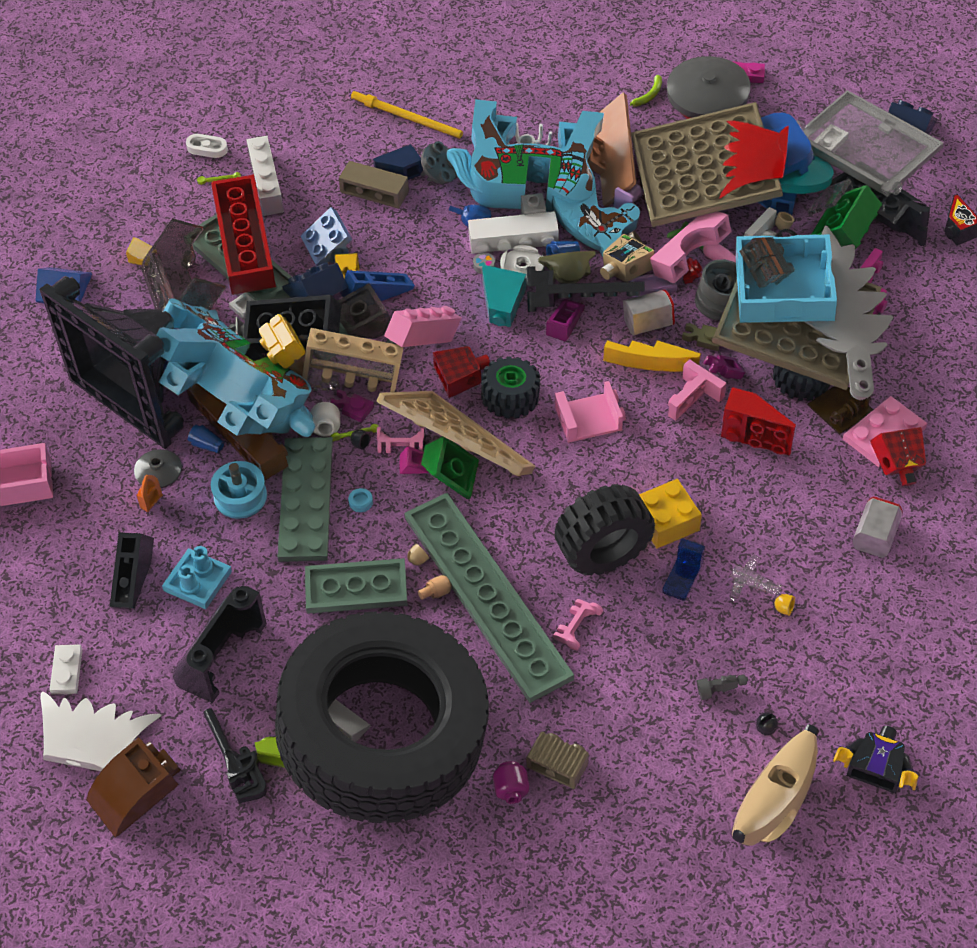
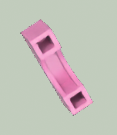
M718 211L697 216L650 258L654 276L676 283L689 271L686 256L692 250L704 245H718L732 232L728 215Z

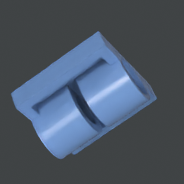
M332 207L301 235L315 265L318 266L329 261L335 263L336 254H348L346 245L352 240L338 212Z

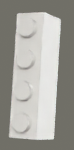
M268 136L246 139L262 215L283 213L282 197Z
M555 211L468 220L472 254L513 250V247L518 245L546 247L552 241H559V229Z

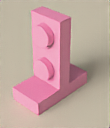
M689 359L684 364L682 377L687 382L682 391L670 398L668 402V416L676 421L704 393L720 402L725 397L727 383Z

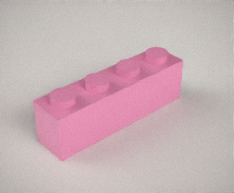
M448 306L394 311L384 336L401 347L451 342L462 318L455 314L454 309Z

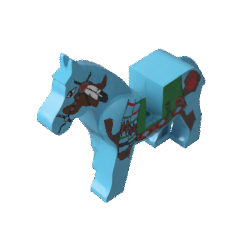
M475 99L471 137L475 150L472 157L466 149L451 148L447 150V159L454 167L460 181L470 188L471 195L476 202L489 208L521 209V195H525L526 181L548 183L545 204L546 212L555 211L558 221L572 236L586 246L599 250L602 257L603 252L621 235L628 234L637 228L640 210L635 204L625 203L618 209L614 207L600 208L598 206L595 177L587 160L592 152L593 141L602 130L604 113L582 111L577 123L559 121V148L528 143L508 145L516 133L517 117L496 115V101Z
M169 299L164 311L172 316L174 328L178 329L162 327L156 335L164 343V354L161 357L169 361L159 383L177 395L196 383L201 385L212 395L227 404L218 423L236 436L247 433H287L291 428L301 436L309 437L312 435L315 429L313 415L304 406L312 389L303 377L289 368H283L279 363L273 364L268 357L256 361L246 357L245 353L251 343L219 320L216 310H207L202 306H190L179 300Z

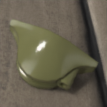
M595 251L560 253L539 257L538 262L549 270H554V277L558 282L577 283L583 276L591 274L589 261L596 253Z

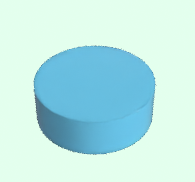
M359 488L349 494V506L353 511L365 512L372 507L373 497L369 490Z

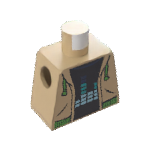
M623 234L603 252L604 267L600 269V273L606 280L613 276L624 282L633 280L653 270L650 258L654 255V250Z

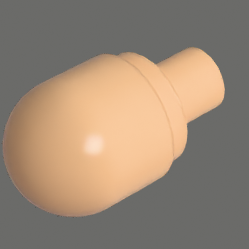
M440 575L429 580L425 588L418 590V595L421 600L430 596L432 599L440 598L451 591L452 585L447 576Z

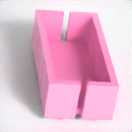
M45 443L0 450V506L53 498L51 458Z

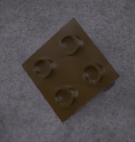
M834 386L807 404L839 435L874 410L869 406L871 397L863 400L855 399L851 395L849 387H847V390Z

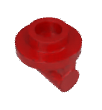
M688 258L686 260L689 271L682 276L685 284L692 283L694 279L701 277L702 267L697 259Z

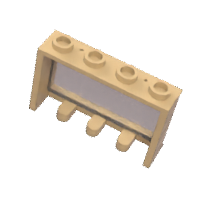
M310 328L303 378L307 381L309 368L312 367L323 369L322 382L324 383L331 381L332 372L346 374L344 384L348 388L353 387L355 376L369 378L367 389L370 392L376 391L378 380L391 382L390 392H395L403 347L397 344Z

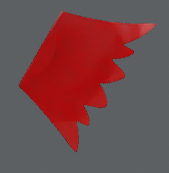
M727 121L728 124L739 131L730 132V135L739 141L724 146L726 150L737 154L731 156L722 165L737 168L726 174V177H735L725 186L719 199L731 191L752 182L783 178L787 157L789 126H786L778 133L749 123Z

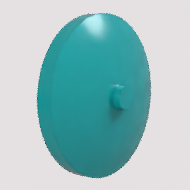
M814 155L815 160H812L807 167L808 172L801 175L796 170L783 176V178H779L782 192L805 194L822 191L831 185L834 170L828 162Z

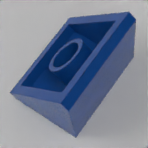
M51 267L38 268L35 300L38 303H44L39 289L46 283L52 286L62 277L67 276L69 278L73 277L79 283L80 295L75 299L81 302L92 273Z

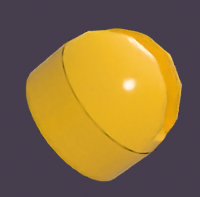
M789 594L779 595L774 602L776 610L781 614L790 616L795 605V596Z

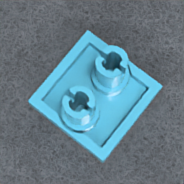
M197 546L194 550L188 548L163 583L162 588L164 592L207 609L232 573L231 566L208 557V551L203 546Z

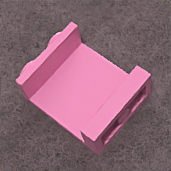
M609 381L604 382V394L568 402L564 391L555 393V409L568 443L622 431L623 421L626 420L623 407H619L616 389L612 390Z

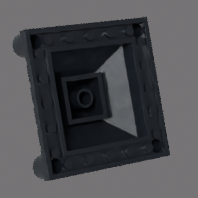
M64 276L52 286L46 283L39 290L69 380L162 448L166 449L172 444L171 438L184 428V419L176 411L168 410L164 414L161 404L164 402V385L159 383V380L164 373L166 359L161 357L164 354V343L156 335L162 327L174 329L172 316L168 312H163L159 309H127L120 311L91 303L83 304L75 299L80 295V285L73 277Z

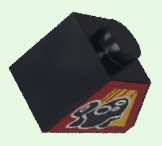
M958 194L953 196L944 231L947 238L951 239L957 246L977 238V215Z

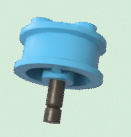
M245 461L227 463L220 467L211 479V490L215 506L219 512L227 517L236 519L248 518L260 511L266 503L267 490L263 473L252 463Z

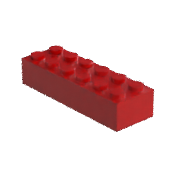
M254 174L212 181L211 186L231 294L235 295L276 287Z

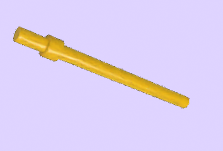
M353 91L351 94V99L362 102L369 108L381 109L459 139L463 136V131L380 101L376 96L364 95Z

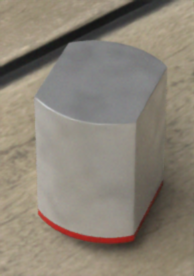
M666 290L623 300L624 321L632 335L675 324L673 298Z
M871 497L866 503L853 538L854 548L881 558L887 556L902 518L903 511L901 506L881 498Z

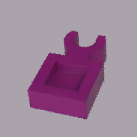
M707 355L703 362L705 365L711 366L708 370L709 372L714 374L719 372L721 376L727 379L741 380L746 373L736 358Z
M337 390V397L341 398L340 400L330 399V403L335 404L338 409L342 408L343 415L361 423L374 408L373 401L355 393L350 398L343 390Z

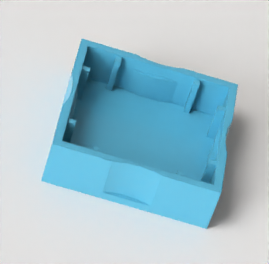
M830 234L795 235L790 237L737 236L736 271L740 323L835 321L837 296L835 278L831 270L832 251ZM762 237H765L774 254L773 256L776 257L784 272L774 283L769 282L761 267L762 264L759 263L751 248ZM761 240L755 248L762 261H764L770 254ZM771 259L765 267L772 280L780 275V272L773 259Z

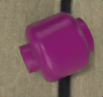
M503 762L493 773L495 795L500 800H504L508 804L519 803L528 794L530 789L527 770L522 765H519L518 762Z

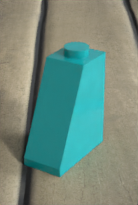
M483 265L482 278L489 323L497 326L511 327L526 291V274Z

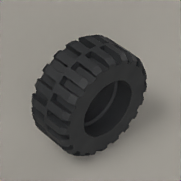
M612 484L610 487L605 485L599 487L598 490H591L587 492V495L577 498L574 504L569 505L565 509V513L561 514L558 518L554 537L568 564L574 571L591 576L594 573L601 575L606 571L611 572L619 566L628 564V561L632 558L635 559L641 550L644 551L648 546V542L653 538L655 523L653 516L635 489L623 484Z

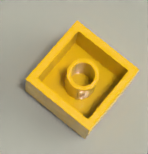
M678 478L639 494L654 518L655 530L651 541L656 549L700 531L702 514Z

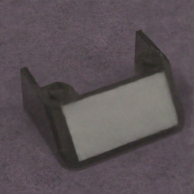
M172 218L143 259L142 273L155 309L164 311L169 299H176L190 306H202L207 310H211L226 289L225 285L195 277L192 280L188 269L196 259L192 245L203 231L202 226Z

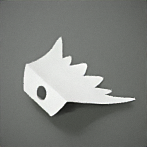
M42 692L43 760L102 771L148 725L161 717V714H149L130 720L133 711H128L115 719V703L101 708L94 714L91 702L85 698L72 711L70 703L66 698H63L60 707H58L48 694Z

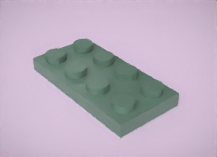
M405 558L305 566L307 614L408 606Z

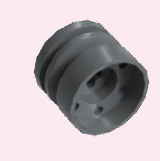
M725 259L714 260L703 269L694 301L701 314L710 319L720 321L737 280L735 262ZM721 273H728L734 280L731 289L725 292L717 291L713 284L715 276Z

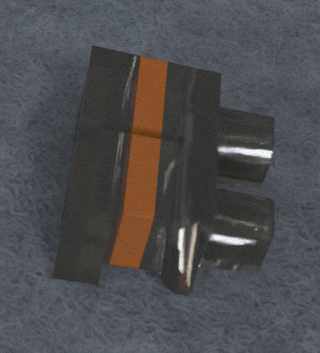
M773 237L753 238L739 251L748 268H752L750 272L759 288L766 287L769 283L778 285L795 270L791 262L785 261L783 257L784 249L781 243L775 242Z

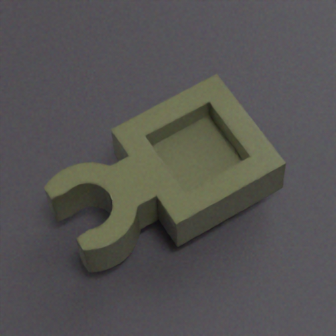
M686 323L685 331L691 333L683 332L682 339L684 341L691 342L695 340L698 347L718 352L720 349V345L712 343L716 327L703 324L702 329H699L694 324Z

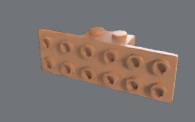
M625 93L620 94L600 111V113H604L602 130L595 137L592 152L587 160L591 170L600 175L602 201L605 207L614 202L615 189L617 187L627 192L636 185L628 101Z

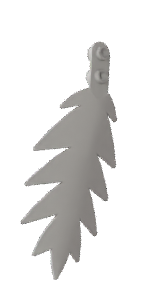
M825 226L821 235L830 234L832 251L831 270L835 278L837 296L835 321L804 322L831 338L819 337L816 340L817 342L835 352L846 354L850 393L855 399L863 400L870 397L874 392L870 355L879 354L888 345L886 342H873L888 328L893 316L866 314L881 303L887 295L885 292L858 291L871 279L876 268L850 269L855 257V246L851 244L841 247L829 227Z

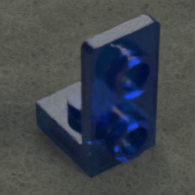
M681 538L678 545L677 560L663 586V594L682 601L686 600L703 565L705 546Z

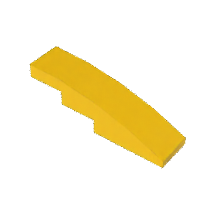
M607 340L604 346L603 361L651 371L683 372L684 364L689 359L700 366L701 353L658 340L654 347L633 340L629 347Z

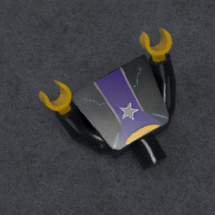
M882 726L879 734L868 732L864 738H857L846 747H839L837 749L833 762L841 761L844 763V767L848 768L847 777L895 794L898 786L903 788V785H909L912 787V790H916L918 775L914 773L909 755L904 753L905 745L895 740L897 731L893 727Z

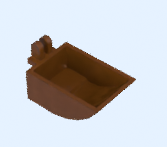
M138 737L102 769L89 789L86 801L116 838L179 785L172 776L179 773L181 769L164 748L159 752L150 741L145 744Z

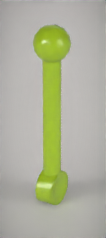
M235 172L233 175L210 178L200 176L197 178V182L203 185L206 182L241 177V174Z
M372 424L370 427L358 430L376 433L379 426ZM354 431L341 434L333 433L330 437H332L334 442L340 440V438L351 436Z

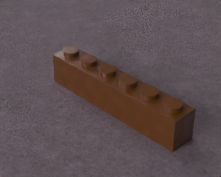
M197 383L186 390L189 401L246 462L256 465L262 471L264 480L269 479L288 467L286 458L288 452L282 443L278 444L275 441L271 432L263 434L247 433L236 436L218 423L227 405Z

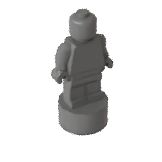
M743 674L737 677L736 675L721 676V679L708 681L707 678L696 680L701 701L710 699L713 692H726L737 688L738 684L740 686L746 685L748 677Z

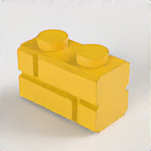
M277 314L270 320V323H266L259 328V333L262 337L259 341L266 351H270L267 353V356L273 364L279 363L283 368L287 369L295 362V359L298 360L306 354V350L292 326L281 314Z

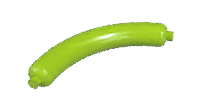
M656 75L651 90L647 94L633 99L630 102V106L638 107L644 105L656 97L662 86V77Z

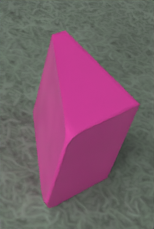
M407 446L400 454V474L428 473L421 465L424 451Z

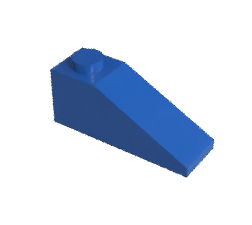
M347 270L345 281L349 288L341 291L340 294L349 306H370L411 291L415 285L408 275L404 273Z

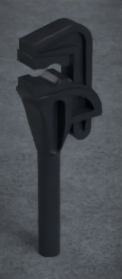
M206 709L203 714L224 756L227 778L238 803L264 797L267 793V786L258 768L259 760L256 751L250 752L246 746L240 748V754L233 751L213 709ZM249 778L252 779L253 784H251V783L249 782V780H248Z

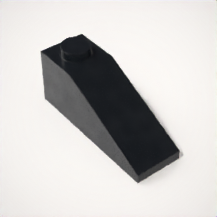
M118 532L110 607L135 609L151 565L153 537L141 533Z

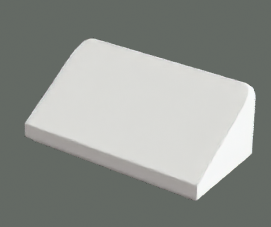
M336 699L328 709L331 719L337 728L354 742H357L371 727L370 724Z

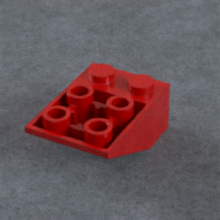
M732 387L724 408L721 437L731 442H741L753 448H763L776 454L790 456L796 424L756 393Z

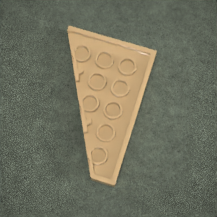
M433 391L380 393L376 400L379 404L412 420L416 425L426 427L459 444L463 449L474 452L502 466L513 475L532 474L536 467Z

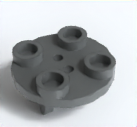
M440 141L429 144L423 149L421 165L424 170L421 172V176L427 175V181L447 184L456 177V172L447 159V150L449 148Z

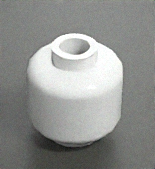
M321 402L313 406L310 413L313 415L315 424L314 433L322 437H328L333 433H337L341 423L338 407L330 402Z

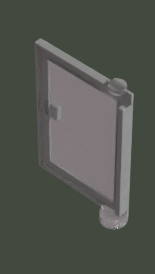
M848 90L807 125L799 120L796 121L809 139L814 155L887 197L891 193L894 195L899 194L902 184L939 152L944 144Z

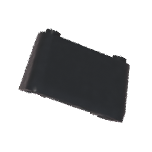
M239 586L229 593L175 667L173 679L176 686L208 702L213 703L219 695V690L213 684L215 674L208 670L231 634L243 638L245 633L255 630L261 633L267 624L260 592L246 586Z

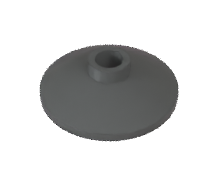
M152 450L137 460L134 467V475L141 485L145 475H153L158 479L160 487L164 488L178 479L181 474L182 464L179 457L169 450Z

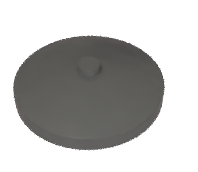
M702 56L686 60L672 70L667 80V97L669 102L678 112L690 118L746 105L750 96V80L746 72L736 63L720 57Z

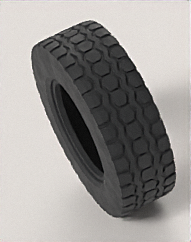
M377 611L364 612L363 615L359 613L348 615L345 619L341 617L331 621L330 625H323L315 631V634L312 632L303 640L302 644L298 645L287 661L279 681L275 719L277 748L289 776L292 775V780L300 789L303 788V792L313 801L316 799L317 804L325 809H332L333 813L346 817V815L350 816V819L362 822L368 820L369 823H382V821L394 823L400 822L401 819L405 821L415 819L420 814L424 816L433 812L435 807L440 808L446 804L450 798L452 799L464 787L474 772L479 761L488 723L489 700L487 688L481 670L478 669V664L472 655L469 656V651L461 643L458 644L457 639L448 632L445 634L444 630L434 624L430 625L428 621L417 617L414 619L411 615L402 613L395 615L394 612L381 611V613H377ZM366 683H388L402 687L416 695L430 711L434 726L427 735L409 746L388 750L375 749L358 744L345 736L334 724L328 709L338 696L350 688Z

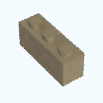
M353 161L347 163L339 176L341 193L398 209L409 192L407 176Z

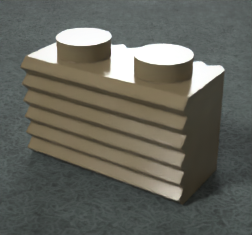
M540 732L526 757L527 768L572 789L576 788L589 763V753L578 744L569 745L558 735L553 733L545 734L544 732Z

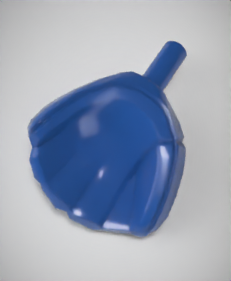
M451 205L449 207V211L461 215V220L467 227L468 220L491 218L492 216L489 208L483 205H468L463 210Z

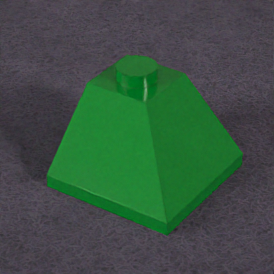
M443 436L425 445L421 465L432 476L466 499H471L479 459Z

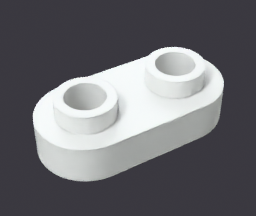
M193 134L186 139L187 150L194 155L220 158L226 155L228 151L226 140L221 137Z

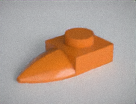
M153 475L144 476L141 488L136 495L140 508L146 512H149L163 496L159 481Z

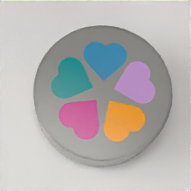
M485 252L477 254L473 259L474 270L482 274L483 265L495 267L494 256Z

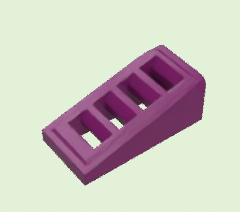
M564 299L548 319L546 335L566 341L584 311L585 305Z

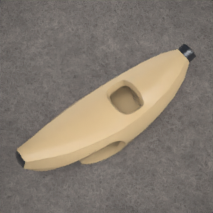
M807 724L804 731L793 737L780 749L755 780L745 796L734 821L732 838L735 841L746 846H753L760 841L771 842L779 838L790 827L807 795L816 769L818 754L817 735L819 729L815 726Z

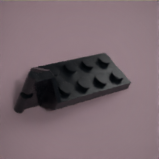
M860 162L855 165L885 184L889 182V180ZM843 172L832 179L829 188L838 194H842L866 184ZM869 186L882 203L877 212L876 219L894 231L906 233L917 240L918 245H926L930 208L900 187L887 197Z
M527 266V286H536V292H527L528 312H537L536 307H555V293H558V298H571L573 293H581V297H595V293L604 292V297L618 296V292H626V296H640V291H645V281L555 284L554 270L536 271V266Z

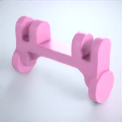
M377 427L378 453H382V446H386V453H391V446H410L412 448L419 446V450L423 451L425 427H421V431H418L411 438H390L381 431V427Z
M576 599L574 602L575 606H572L569 610L575 616L568 627L560 624L557 628L558 632L553 634L555 640L566 644L575 651L579 650L580 643L576 640L574 632L584 617L595 614L599 616L603 612V608L597 603H588L580 599Z

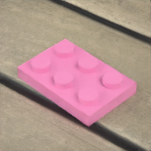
M890 396L843 435V440L876 466L880 467L881 465L870 442L871 439L880 433L918 427H921L923 431L926 429L927 422Z

